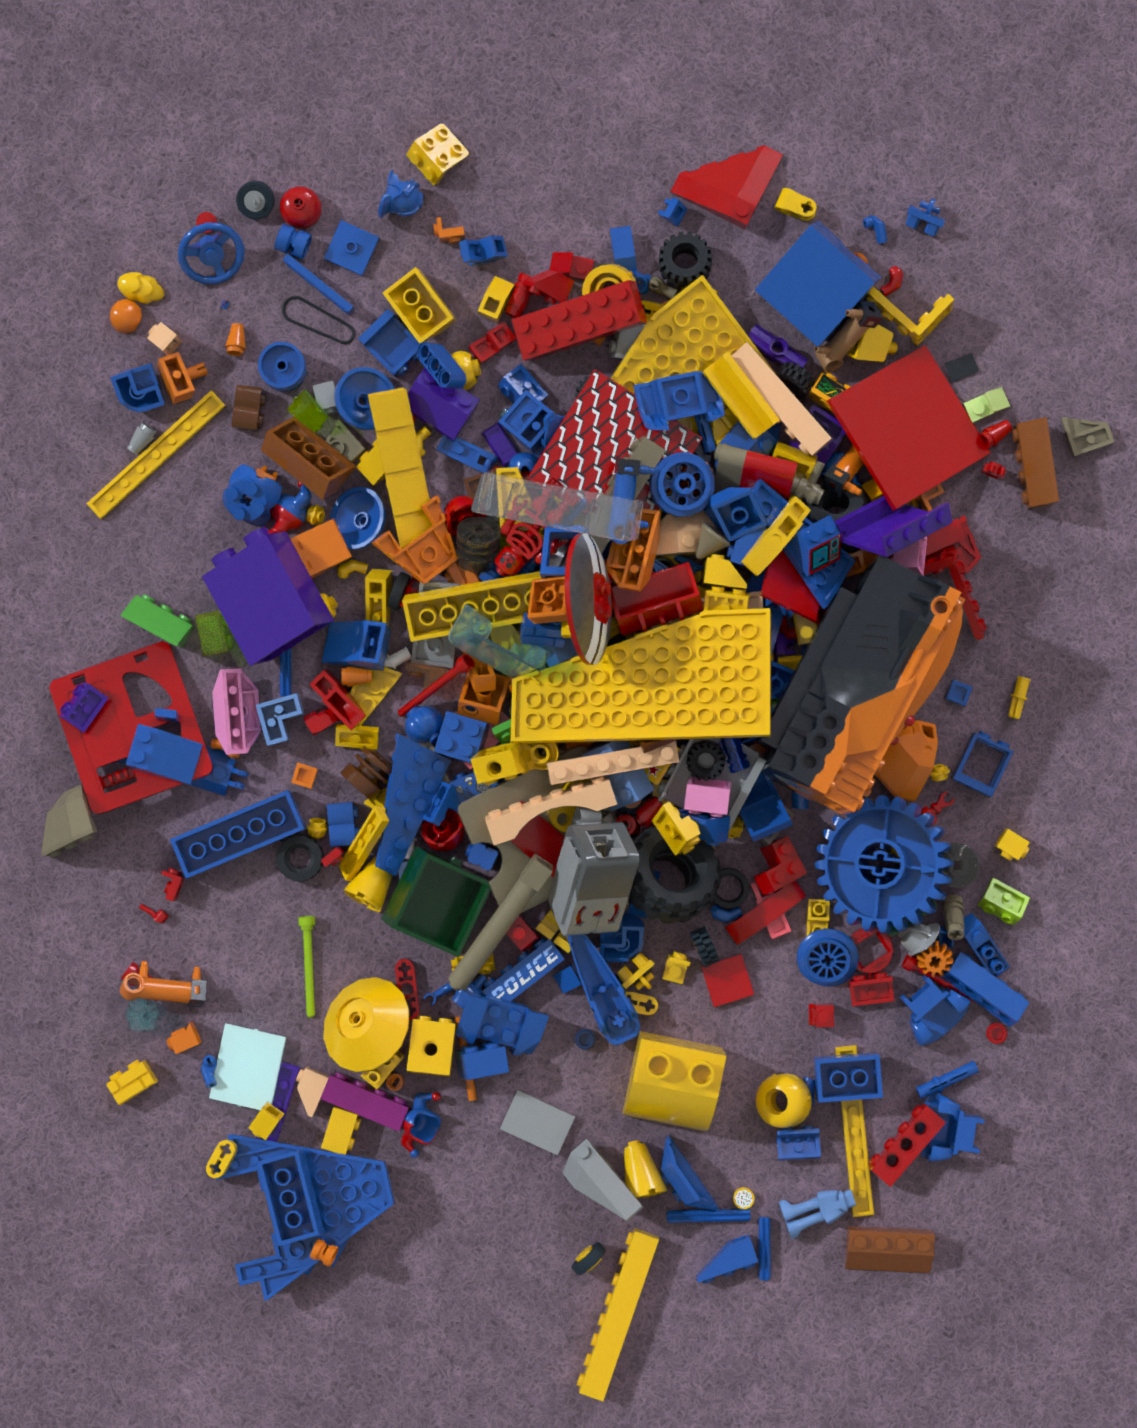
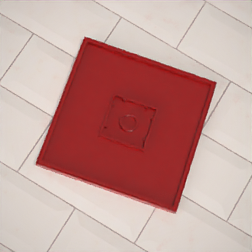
M926 345L827 400L828 405L893 511L991 453Z

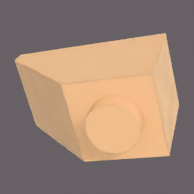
M162 322L159 325L155 324L148 332L149 336L147 338L167 356L173 354L183 342L177 334Z
M307 1066L305 1070L300 1069L296 1081L299 1082L297 1090L308 1116L313 1117L330 1075Z

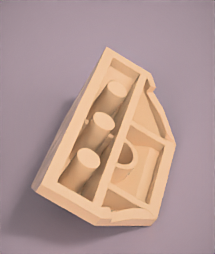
M704 510L691 516L675 517L666 513L660 520V542L656 556L696 554L702 523H708L721 534L723 533L703 512ZM726 548L716 553H726Z

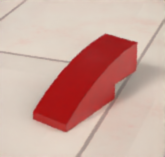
M328 669L323 670L309 684L320 695L324 704L351 731L366 717V714L353 696Z

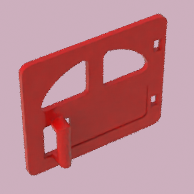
M161 641L55 679L50 683L49 690L58 716L62 713L60 709L66 701L70 702L74 696L72 693L77 685H74L72 679L85 675L86 683L108 697V700L84 733L59 717L89 806L95 814L112 811L184 784L136 771L129 767L102 777L98 776L97 769L99 767L128 758L138 724L157 728L171 723V721L157 720L154 716L155 712L141 717L135 716L123 681V677L127 673L141 674L160 684L172 699L171 705L163 709L176 710L180 715L181 737L203 744L192 781L209 775L213 770L211 759L173 652L167 642ZM147 653V660L139 663L136 662L134 657ZM137 778V781L133 784L108 793L104 792V789Z

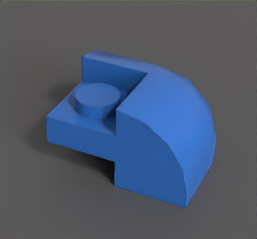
M152 362L133 369L124 370L110 377L118 400L127 409L143 412L165 405L164 394Z
M624 913L617 932L600 933V954L605 962L629 961V958L637 955L639 951L641 952L644 935L643 921L635 915Z

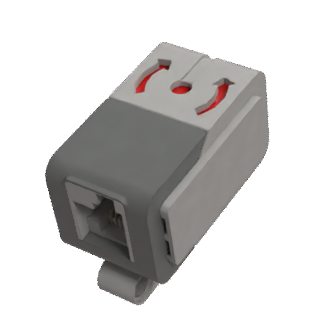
M577 807L571 825L568 826L548 895L550 908L564 936L617 932L639 865L638 851L624 823H601V810L595 811L586 807Z

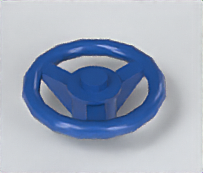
M206 222L193 227L184 235L178 246V262L182 271L190 279L202 284H218L229 280L239 271L244 261L245 247L241 237L231 227L221 223ZM220 231V233L213 236H204L199 242L189 245L190 241L199 233ZM231 238L236 247V259L232 267L224 272L221 261L224 258L222 246ZM186 256H199L203 264L213 266L217 276H203L196 273L189 266Z

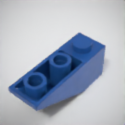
M972 912L965 916V935L963 939L983 967L987 968L994 977L999 976L1010 966L983 924Z
M749 1234L728 1241L696 1275L697 1282L709 1283L715 1280L714 1277L723 1275V1277L734 1274L736 1269L743 1268V1270L754 1267V1263H757L758 1259Z

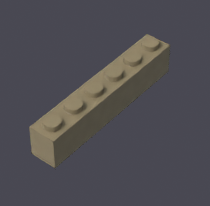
M641 436L633 441L630 446L631 453L623 459L641 461L640 465L655 468L666 450L645 436ZM614 474L607 483L609 488L606 493H601L596 501L598 506L594 512L590 511L584 520L586 522L585 528H588L601 554L610 541L607 536V530L610 525L616 476ZM639 474L637 476L634 501L651 474Z

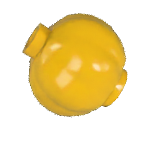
M454 352L451 354L452 358L466 375V383L463 389L466 391L470 390L478 381L476 376L481 375L478 359L473 360L472 355L468 352Z

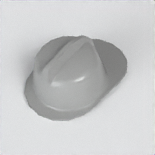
M912 923L906 931L898 933L902 946L909 951L908 955L911 957L928 949L936 940L940 931V925L938 923L929 925H916Z

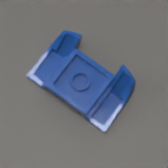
M700 371L659 378L651 382L633 385L639 414L645 428L649 430H669L668 421L702 414L705 415L706 422H712L725 415L722 398Z
M468 994L455 1035L473 1045L475 1038L510 1046L509 1051L512 1055L532 1054L540 1043L549 1016L532 1011L526 1005L488 995L481 998Z

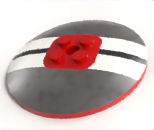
M582 533L577 534L572 539L567 553L565 604L569 630L578 656L586 665H596L604 656L610 636L612 619L611 586L603 556L595 540L589 534Z

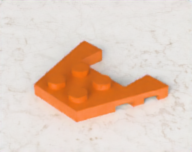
M438 495L420 506L432 526L401 548L390 531L385 532L372 542L375 547L422 584L430 581L458 559L451 535L447 531L446 518L441 511L439 504L441 501Z

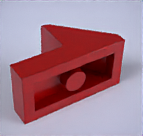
M553 252L549 270L560 272L570 278L585 280L593 269L594 260L574 256L573 252Z

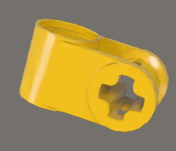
M782 188L774 208L785 215L793 216L802 221H810L814 218L817 207L811 198L798 194L789 188ZM806 206H809L810 211L804 213L803 208L805 209Z

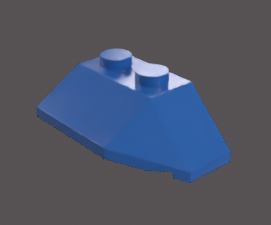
M738 420L720 443L768 455L777 445V442H779L781 422L775 423L756 439H752ZM715 460L714 474H716L718 460Z
M670 1135L665 1138L660 1166L662 1171L660 1175L666 1185L670 1183L675 1189L672 1193L678 1202L682 1200L688 1206L709 1210L718 1209V1205Z

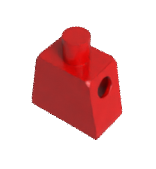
M521 914L506 933L523 952L530 949L541 939Z

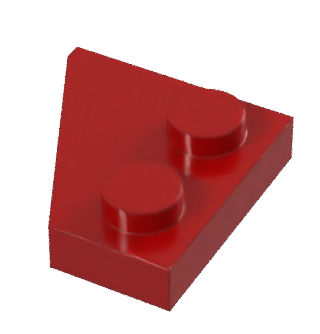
M962 515L959 521L966 538L952 545H955L958 561L963 562L967 574L982 557L967 525V519Z

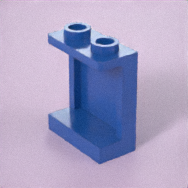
M389 309L358 338L359 342L394 377L398 374L402 376L409 369L407 365L412 360L415 362L419 360L417 357L419 342L395 318Z

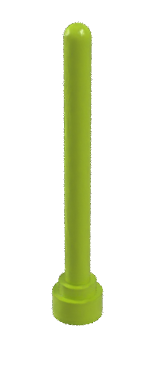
M315 916L298 917V926H301V930H303L307 1017L313 1018L315 1016L311 930L314 929Z

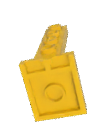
M873 287L865 296L866 301L875 302L878 309L882 311V316L888 322L893 321L898 326L897 329L902 335L910 336L912 338L911 341L916 346L952 311L954 298L949 294L944 298L942 296L939 297L933 304V310L930 313L925 312L918 320L920 323L917 326L876 288Z

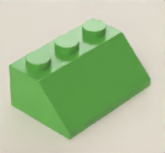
M145 594L142 597L136 595L122 612L121 617L169 643L183 648L195 627L190 624L192 620L182 614L179 617L172 614L173 609L164 604L161 607L153 604L155 599Z

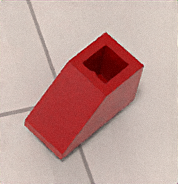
M546 270L523 280L522 284L529 288L528 292L531 294L541 295L545 297V302L555 305L567 300L575 281L560 272Z

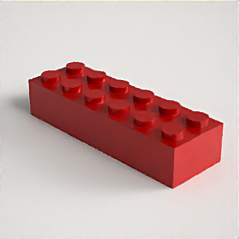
M627 280L514 318L512 323L523 360L534 361L646 324L647 319L636 282Z

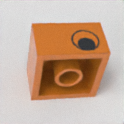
M495 673L496 690L475 693L467 674L458 701L457 714L498 725L508 696L510 678Z

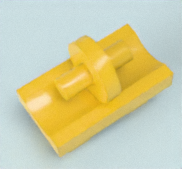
M639 953L632 959L639 968L634 974L626 965L617 972L625 989L638 978L641 980L635 985L638 990L643 986L651 989L652 986L649 981L654 978V975L650 972L644 977L643 974L655 963L651 959L648 960L642 953Z

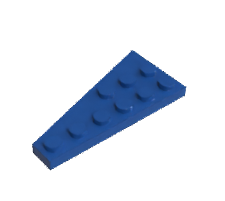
M759 479L751 490L768 522L767 528H769L788 502L762 479ZM805 518L802 522L803 525L800 527L798 531L812 525L813 523L807 518ZM789 543L782 549L822 609L828 607L856 561L840 547V559L806 576Z
M397 733L395 736V752L392 755V772L389 774L384 806L389 823L379 841L375 863L376 867L396 876L451 760Z

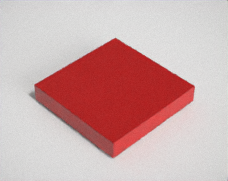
M742 954L720 960L705 968L701 966L713 1007L754 995Z

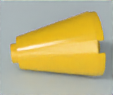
M375 856L345 887L344 893L359 904L363 903L367 905L366 908L379 913L383 907L393 875L375 866Z
M640 1140L628 1142V1147L624 1148L625 1184L636 1198H645L666 1192V1185L646 1144L640 1143Z

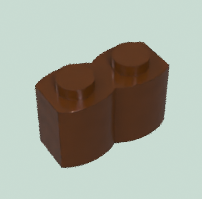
M244 385L236 386L232 428L258 431L259 427H263L264 414H261V406L266 405L267 394L263 393V388Z

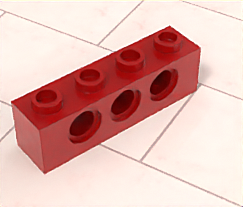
M924 1103L914 1108L909 1121H904L898 1127L896 1136L894 1138L890 1137L884 1143L883 1151L880 1154L876 1153L869 1161L871 1165L868 1168L889 1187L895 1183L946 1123ZM923 1122V1131L916 1133L914 1130L915 1125ZM905 1138L910 1139V1146L902 1149L900 1146L901 1141ZM889 1155H896V1162L893 1165H887L886 1160Z

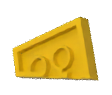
M384 667V671L372 670V682L352 687L350 694L366 714V717L358 725L362 726L403 673Z

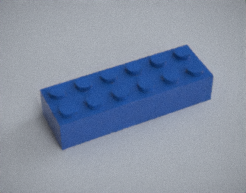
M286 790L171 838L170 842L187 879L307 828L291 790Z

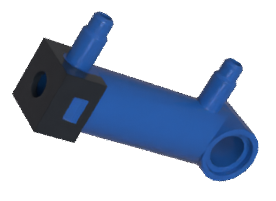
M616 458L614 473H616L610 525L607 530L608 538L614 543L624 544L628 542L632 535L631 528L647 529L649 523L646 521L632 519L637 476L639 474H655V468L642 466L639 460ZM617 527L624 529V536L620 539H617L614 534Z

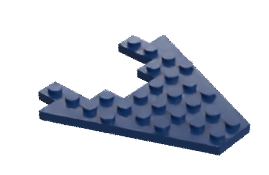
M237 1134L228 1135V1139L236 1143L237 1153L225 1175L216 1178V1180L257 1171L262 1192L264 1188L257 1161L304 1149L325 1233L281 1246L277 1244L275 1233H271L275 1255L235 1264L239 1286L260 1281L264 1301L272 1298L320 1261L310 1258L311 1251L318 1238L324 1240L328 1245L339 1247L395 1204L386 1161ZM219 1161L218 1164L213 1165L215 1173L221 1172V1169L219 1168L221 1161Z

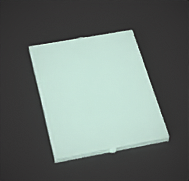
M225 1023L214 1073L217 1085L211 1088L209 1098L261 1110L266 1102L273 1104L287 1037Z

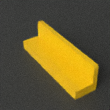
M729 352L722 355L702 372L752 439H756L780 420Z

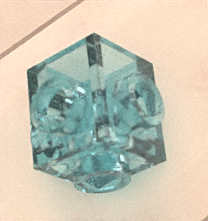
M136 998V1001L129 1002V1008L126 1009L128 1027L134 1031L155 1030L156 1019L158 1018L156 1004L149 999Z

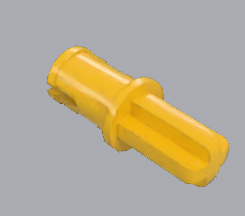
M1017 676L1014 693L1011 694L1012 700L1008 712L1010 718H1020L1024 701H1027L1026 694L1031 679Z

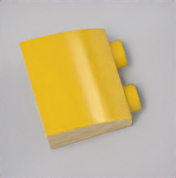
M640 1031L622 1114L707 1132L718 1101L726 1061V1054L723 1048Z

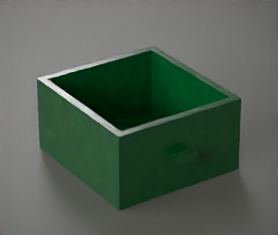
M416 846L381 920L397 931L459 957L491 891L488 883L489 880L462 867L463 861L455 857H451V860L448 861Z

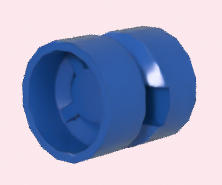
M284 223L278 232L274 249L283 253L290 252L291 256L303 260L311 244L312 234L302 230L296 232L295 227Z

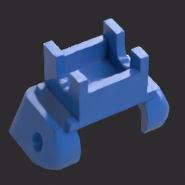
M924 975L922 979L926 984L909 999L903 994L900 996V999L913 1013L910 1015L909 1025L918 1045L930 1044L950 1031L963 1018L971 1002L950 988L946 990L941 988L939 990L932 980Z
M939 1092L929 1095L924 1104L946 1123L920 1152L921 1155L928 1161L934 1162L951 1159L952 1155L958 1154V1150L980 1153V1149L973 1145L976 1124H984L985 1119L981 1118L980 1115L964 1113V1111L960 1110V1105ZM919 1122L918 1133L924 1129L923 1122Z

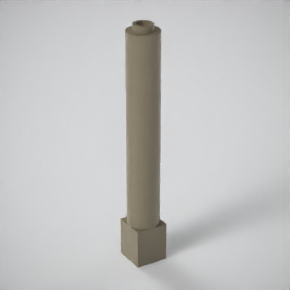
M537 854L533 855L521 872L518 881L448 977L449 985L457 991L467 989L533 895L541 889L553 872L552 864Z

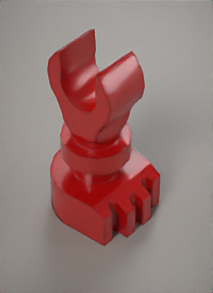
M948 791L941 793L936 803L933 802L930 808L925 806L921 810L920 815L925 813L934 815L935 819L931 826L937 822L935 814H940L942 812L941 809L952 805L955 801L954 798L948 803L944 802L943 798Z

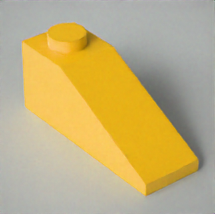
M371 569L365 577L367 621L383 622L389 626L391 608L388 607V601L393 588V570Z

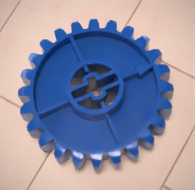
M879 795L874 804L871 799L865 797L863 798L865 801L859 811L847 814L848 818L837 815L832 818L834 825L837 827L835 831L824 829L822 834L829 840L828 845L820 844L817 846V851L824 854L825 859L815 862V868L825 870V875L819 877L817 883L818 885L829 886L830 889L823 896L824 900L838 901L833 911L836 915L848 913L847 923L849 925H857L862 921L864 931L871 932L877 926L882 934L890 933L894 925L898 931L903 932L908 928V920L916 925L922 924L923 916L921 911L929 914L936 912L932 899L945 900L946 894L939 887L940 884L947 885L952 883V878L943 874V870L953 867L954 861L943 858V854L950 851L952 846L950 843L938 841L945 833L944 828L938 826L930 828L935 817L931 813H925L920 816L921 806L919 804L911 803L906 807L905 799L901 797H895L890 803L889 798L885 795ZM879 846L880 849L891 850L893 847L896 849L900 859H896L895 854L885 851H875L874 856H870V854ZM868 860L897 862L901 864V867L898 870L868 866ZM868 870H872V874L879 877H893L894 873H898L893 881L887 883V880L884 879L873 880Z

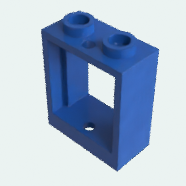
M561 525L545 527L540 568L541 579L565 576V567L549 566L552 539H573L577 534L582 533L590 535L588 528L580 525L573 527H563Z
M979 731L978 734H971L951 779L988 797H992L1014 751L1009 749V744L998 740L996 743L990 740V735ZM976 741L1003 753L988 786L961 773Z

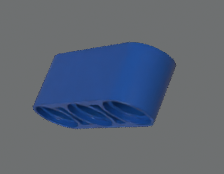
M422 342L418 345V359L439 386L453 389H462L465 386L466 375L443 345Z

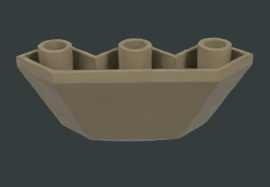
M82 784L64 792L48 811L41 851L43 856L56 857L62 854L61 849H72L78 846V841H88L94 838L93 833L98 832L90 815L91 808Z

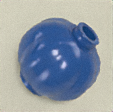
M416 706L407 713L405 721V732L408 738L421 744L437 742L443 724L441 713L436 708L430 706Z

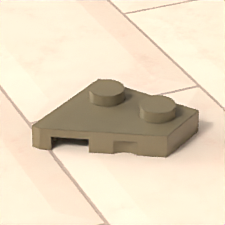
M1068 417L1060 418L1073 457L1115 443L1108 422H1094Z

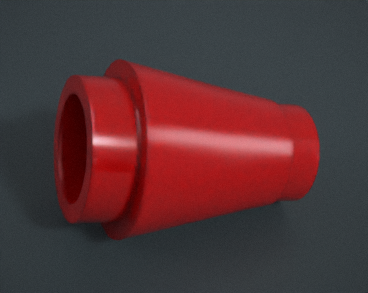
M1004 420L983 429L980 436L988 448L991 446L995 447L1012 431V426L1009 421Z

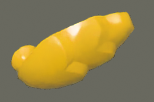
M129 272L120 276L117 281L120 292L130 300L149 304L164 297V290L155 278L138 272Z

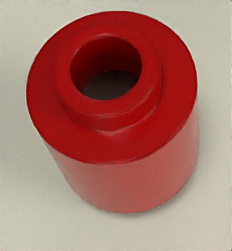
M656 796L652 799L649 798L635 811L637 815L635 817L636 821L642 827L645 825L650 827L653 824V818L664 804Z
M622 815L616 820V822H623L625 826L629 823L626 829L631 838H634L640 832V824L634 817Z

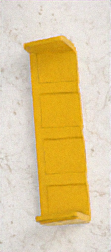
M404 387L368 394L401 548L432 526L420 507L430 498L407 389H404Z

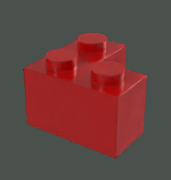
M788 835L771 842L768 846L765 845L760 848L769 868L753 877L762 895H766L807 874Z

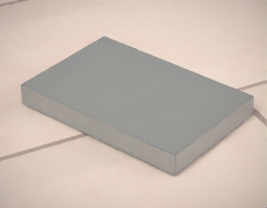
M517 1089L500 1129L558 1155L575 1119V1115Z

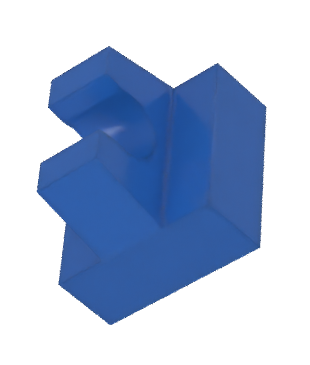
M673 197L672 199H665L664 203L667 205L665 211L659 210L658 214L670 224L678 227L688 208L679 199Z

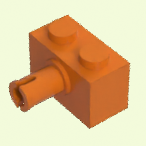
M179 352L159 358L157 363V369L173 405L193 398L195 389L191 380L208 375L203 362L186 368Z

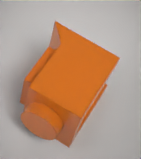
M193 1020L189 1022L188 1027L185 1026L171 1033L172 1036L166 1039L169 1049L171 1051L174 1050L175 1054L202 1042Z

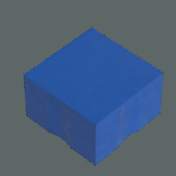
M817 221L806 229L756 287L755 291L819 347L846 319V310H851L860 300L862 301L882 277L860 257L851 253L837 236L820 221Z

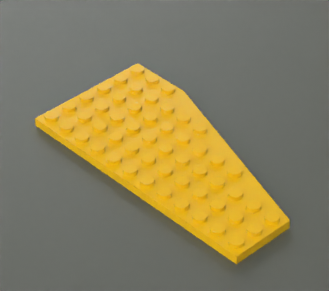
M701 275L650 316L610 379L635 394L633 385L694 371L702 372L725 353L729 352L732 356L746 342L751 345L770 368L771 366L705 277ZM694 416L676 420L699 435ZM557 497L553 498L558 505L563 502ZM581 513L573 522V525L585 527L586 522L584 520L587 516Z
M770 608L703 611L696 616L670 625L660 626L635 635L634 638L606 647L602 660L596 665H586L579 656H576L558 665L541 671L536 670L512 679L511 743L771 737Z

